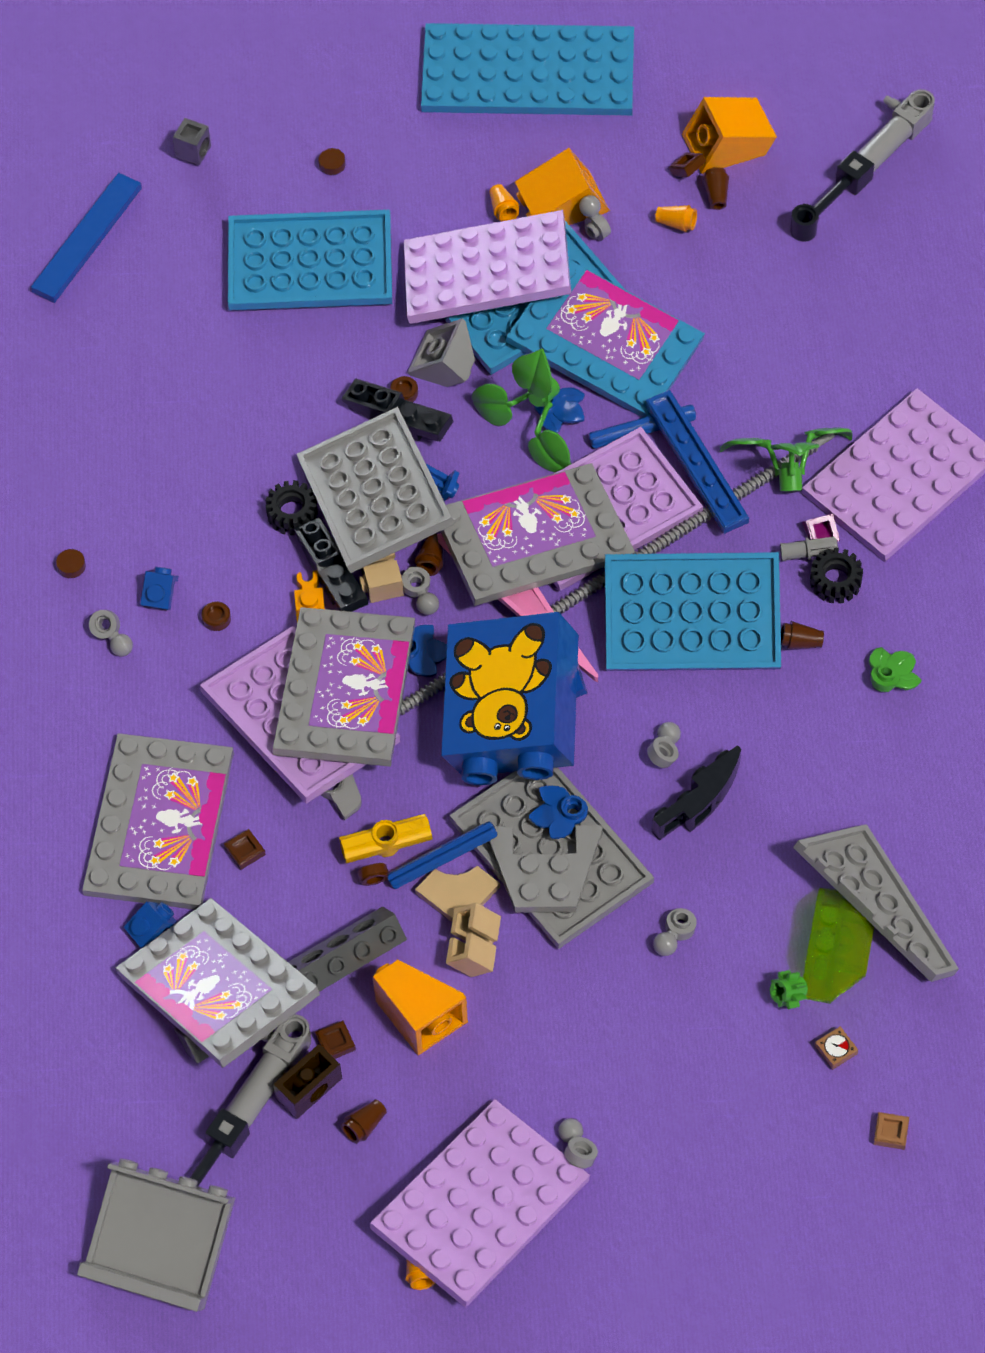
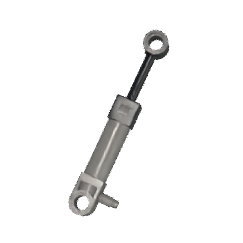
M922 89L915 90L902 103L890 96L884 97L883 103L894 110L892 119L858 152L853 150L837 166L836 184L814 206L800 204L793 209L790 233L794 239L801 242L812 240L817 234L819 215L845 190L857 195L873 179V173L907 139L912 141L930 124L935 98L931 92Z
M294 1014L279 1025L275 1032L271 1031L261 1039L267 1042L263 1048L264 1055L226 1110L221 1108L205 1132L207 1143L211 1147L189 1177L198 1181L197 1186L201 1184L221 1153L234 1158L250 1135L249 1127L273 1094V1084L296 1065L311 1045L310 1026L303 1016ZM299 1031L302 1033V1035L297 1038H291L288 1036L291 1032Z

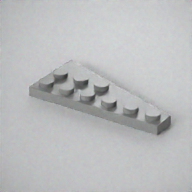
M867 824L797 841L793 848L930 982L954 976L959 970Z

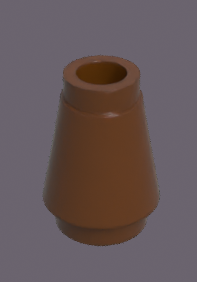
M710 168L705 171V176L703 177L710 206L714 210L724 209L727 206L729 175L726 174L724 168Z
M437 533L425 539L415 558L416 567L425 569L430 576L436 575L443 567V547L438 543Z
M794 621L783 623L781 628V646H786L787 649L822 648L824 631Z
M375 1099L347 1115L341 1124V1129L345 1136L353 1143L357 1144L360 1141H366L383 1116L387 1114V1110L379 1100Z

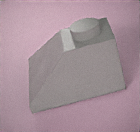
M459 319L427 330L407 373L412 377L446 387L464 383L470 377V370L475 361L466 321Z

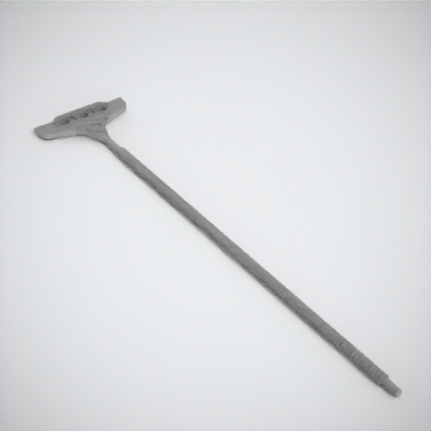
M834 433L825 434L811 441V443L819 444L820 447L833 439L835 435ZM818 448L810 449L808 457L809 455H812L813 452H817ZM789 454L783 457L782 460H778L780 468H782V463L789 462ZM794 454V462L800 463L802 455ZM770 465L768 469H764V472L761 471L755 477H751V480H747L746 483L743 482L742 486L739 485L737 488H734L733 492L737 499L742 500V497L745 498L747 494L750 495L751 491L754 492L760 486L768 483L769 480L771 481L778 477L775 476L774 466ZM706 506V509L703 508V511H699L698 515L694 514L693 518L689 517V520H684V524L681 522L679 526H674V529L671 528L670 532L666 531L665 534L661 535V538L657 537L656 540H652V544L648 543L647 546L642 547L643 550L640 548L638 552L635 551V554H656L660 552L661 548L665 549L666 546H670V543L679 540V537L682 538L684 534L687 535L688 531L692 532L693 529L697 528V525L701 526L702 523H706V520H710L711 517L713 518L711 512ZM605 572L597 575V579L589 580L588 585L585 583L583 587L580 586L578 588L579 590L575 589L574 593L570 592L569 596L566 595L565 599L561 598L560 602L556 601L555 605H551L553 611L564 613L565 610H569V606L572 608L574 604L577 605L579 601L582 602L583 598L586 599L588 595L591 596L592 592L596 593L597 589L601 590L602 586L605 587ZM446 672L443 673V677L441 675L438 676V680L434 679V683L429 682V686L424 685V689L420 688V692L415 691V695L410 694V698L405 697V701L402 700L400 714L404 715V711L409 712V708L414 709V705L419 706V702L423 703L424 699H429L428 696L433 697V693L437 694L438 690L442 691L443 687L445 688ZM353 774L339 782V786L336 789L327 790L321 794L323 798L333 801L344 820L356 813L362 804L361 795Z

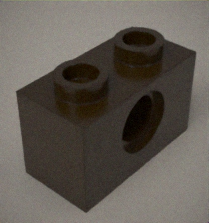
M318 1044L273 1084L276 1099L298 1119L342 1079L341 1065Z

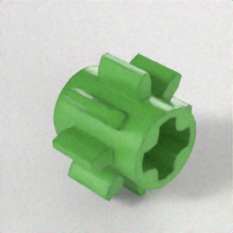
M781 971L778 972V979L771 980L770 995L778 1003V1007L797 1008L800 1007L799 1001L807 999V983L800 976L799 972Z

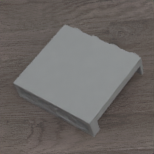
M120 1158L119 1163H109L107 1168L112 1170L86 1261L80 1263L77 1275L196 1312L205 1309L235 1197L228 1196V1190L218 1186L210 1185L209 1189L198 1187V1181L188 1177L180 1176L179 1180L168 1178V1172L158 1168L150 1167L149 1172L138 1169V1163Z

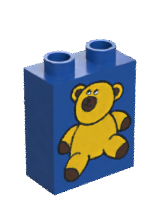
M560 612L448 624L441 756L462 775L461 779L464 782L473 785H490L497 781V773L516 771L520 777L531 780H543L553 776V768L574 766L579 635Z

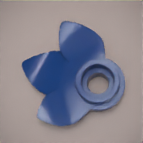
M561 388L559 394L551 400L553 406L547 413L543 427L546 430L558 433L562 423L583 422L585 419L584 412L579 403L584 399L585 394L575 388ZM534 406L536 412L541 416L544 406Z
M419 625L415 627L411 647L413 652L410 653L408 664L413 673L425 677L436 675V664L445 660L447 656V644L433 639V625Z
M543 786L539 788V792L544 804L536 808L528 816L529 820L537 827L549 828L551 839H561L572 833L575 824H579L586 819L588 806L582 798L570 795L563 787ZM570 809H576L578 810V813L570 814L568 813V811Z

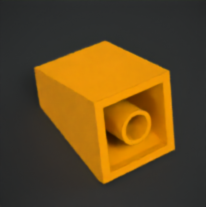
M703 97L682 132L690 152L703 154L707 161L699 168L701 174H705V171L710 168H725L765 156L777 138L757 97Z
M567 148L515 181L519 189L516 195L524 207L527 206L529 210L526 213L527 217L563 210L565 221L569 225L584 221L587 216L580 212L579 203L587 195H593L599 199L601 204L599 214L602 215L610 211L591 172L570 148Z
M396 960L392 964H384L373 976L376 1003L418 1056L468 1023L467 1000L462 992L400 960Z

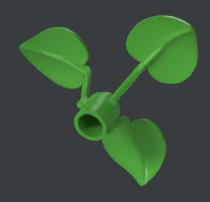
M544 349L522 355L512 364V374L516 383L520 387L528 389V392L524 395L508 401L506 391L495 384H484L474 390L472 393L474 406L486 421L496 426L506 425L512 419L510 407L527 398L536 407L544 406L534 432L536 437L528 442L529 452L537 464L552 472H558L571 465L570 452L564 439L558 433L551 430H545L541 433L547 413L553 406L551 400L560 392L558 382L551 376Z
M841 427L814 429L804 432V435H808L806 442L795 444L779 443L771 445V440L737 438L725 442L720 447V453L736 444H753L764 447L768 450L775 468V476H779L780 491L802 490V475H805V464L809 450L819 448V444L811 443L814 438L832 433L848 438L851 441L853 432L851 429ZM783 449L789 451V462L782 463V468L779 467L774 450ZM794 454L802 455L800 466L799 462H794Z

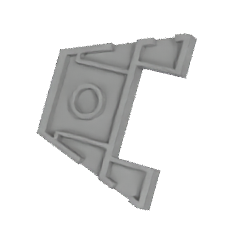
M576 825V853L513 854V826H495L498 835L488 842L502 874L503 882L515 913L576 912L587 881L589 869L603 834V825Z

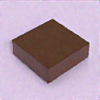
M686 152L670 165L669 170L672 176L689 177L707 161L703 154Z
M250 829L224 843L225 850L240 870L266 855L264 848Z
M344 1020L315 1032L319 1044L335 1059L356 1050Z

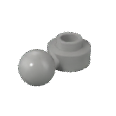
M587 195L579 203L580 212L587 216L585 219V231L590 238L602 241L611 234V228L607 220L599 214L601 208L599 199L593 195Z
M421 567L408 568L402 575L403 591L408 596L418 597L416 605L420 613L424 615L434 614L439 608V600L435 594L428 592L430 588L429 573ZM417 582L420 586L413 587L411 584Z
M98 610L92 614L89 620L91 633L97 638H109L110 649L113 654L124 657L132 651L133 642L128 635L119 634L120 621L113 611ZM105 619H108L110 622V627L107 630L102 626Z
M665 722L660 725L657 731L658 737L647 749L651 762L661 768L670 767L679 756L675 743L680 739L681 731L679 726L673 722Z
M683 908L672 910L666 919V932L659 933L653 941L654 950L661 956L672 955L677 949V940H687L693 936L697 924L695 915ZM677 920H684L686 923H680Z
M573 1118L564 1120L560 1124L558 1132L560 1138L568 1143L564 1151L565 1158L576 1167H591L598 1155L596 1145L589 1139L582 1137L583 1127L578 1120Z

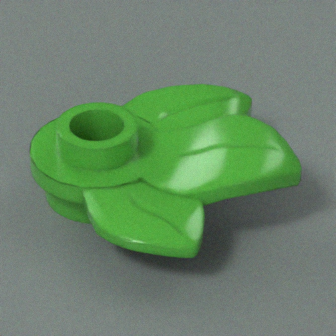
M882 647L876 648L869 658V664L872 668L870 679L873 687L881 692H889L895 687L905 690L917 687L922 680L912 673L916 663L914 655L906 651H896L891 655Z

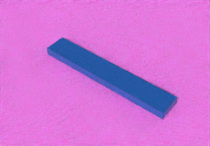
M118 172L31 286L32 293L53 303L58 300L142 189L141 182Z
M671 390L645 400L646 408L723 534L748 524L749 516Z

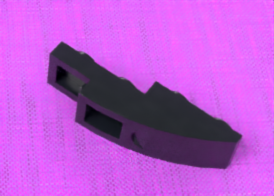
M355 378L342 397V401L368 419H373L398 407L413 439L416 441L426 437L440 442L454 422L452 415L404 400L402 392Z
M316 518L295 527L294 532L312 570L317 572L319 582L332 605L335 604L339 611L348 612L369 605L367 596L353 574L349 572L337 544L321 519Z
M738 745L730 751L724 750L709 766L698 768L691 778V791H685L673 805L668 808L663 807L655 813L652 819V833L659 841L682 824L689 832L693 831L719 806L730 790L740 765L741 748Z

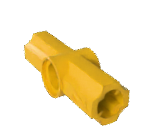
M421 814L396 822L381 820L371 829L339 837V842L347 864L376 855L382 857L393 856L401 848L432 840V833L428 818L425 814ZM383 836L392 837L388 841L380 840V838Z

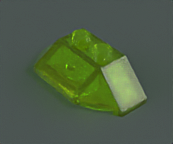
M819 888L803 975L808 987L806 1000L830 1004L839 995L866 977L874 926L837 890Z

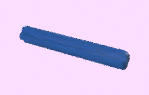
M693 405L681 407L689 421L696 419V411ZM650 415L590 432L589 441L592 448H598L610 444L639 427H642L646 434L660 429Z
M488 821L389 872V883L394 889H397L496 838L498 834L495 826Z

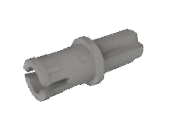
M806 537L805 541L780 543L782 561L805 557L811 560V557L817 556L819 553L824 555V550L826 549L833 553L834 548H838L836 537L812 540Z

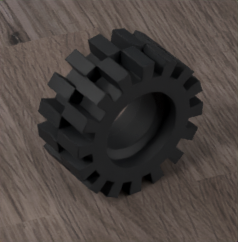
M293 480V485H289V481H284V487H281L278 483L275 485V491L271 489L268 492L269 497L266 496L268 522L272 524L274 530L277 531L280 528L281 534L285 535L286 530H289L290 535H295V527L316 519V515H318L316 497L311 487L307 489V484L305 483L299 486L298 481ZM288 502H297L303 506L299 512L293 514L281 511V507Z
M834 548L833 553L826 549L824 550V556L819 553L816 560H813L810 585L811 588L814 587L813 592L815 595L820 593L821 600L824 601L826 597H829V603L834 604V599H838L840 604L844 603L845 597L850 601L853 599V594L857 595L859 593V588H861L863 568H861L862 563L860 559L856 561L857 556L854 553L848 556L849 550L844 549L843 553H839V548ZM838 569L847 574V579L842 582H833L827 579L825 574L829 570Z

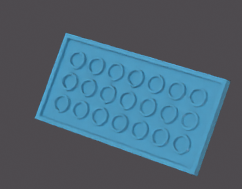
M426 23L421 112L632 115L634 26Z

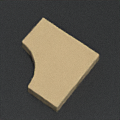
M479 866L474 867L469 872L458 875L445 874L434 869L415 889V894L452 922L454 908L475 902L483 906L500 888V883Z

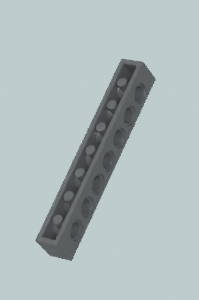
M382 906L290 960L288 963L315 984L320 992L405 942L407 938L396 915ZM177 1027L174 1028L187 1055L197 1064L210 1057Z

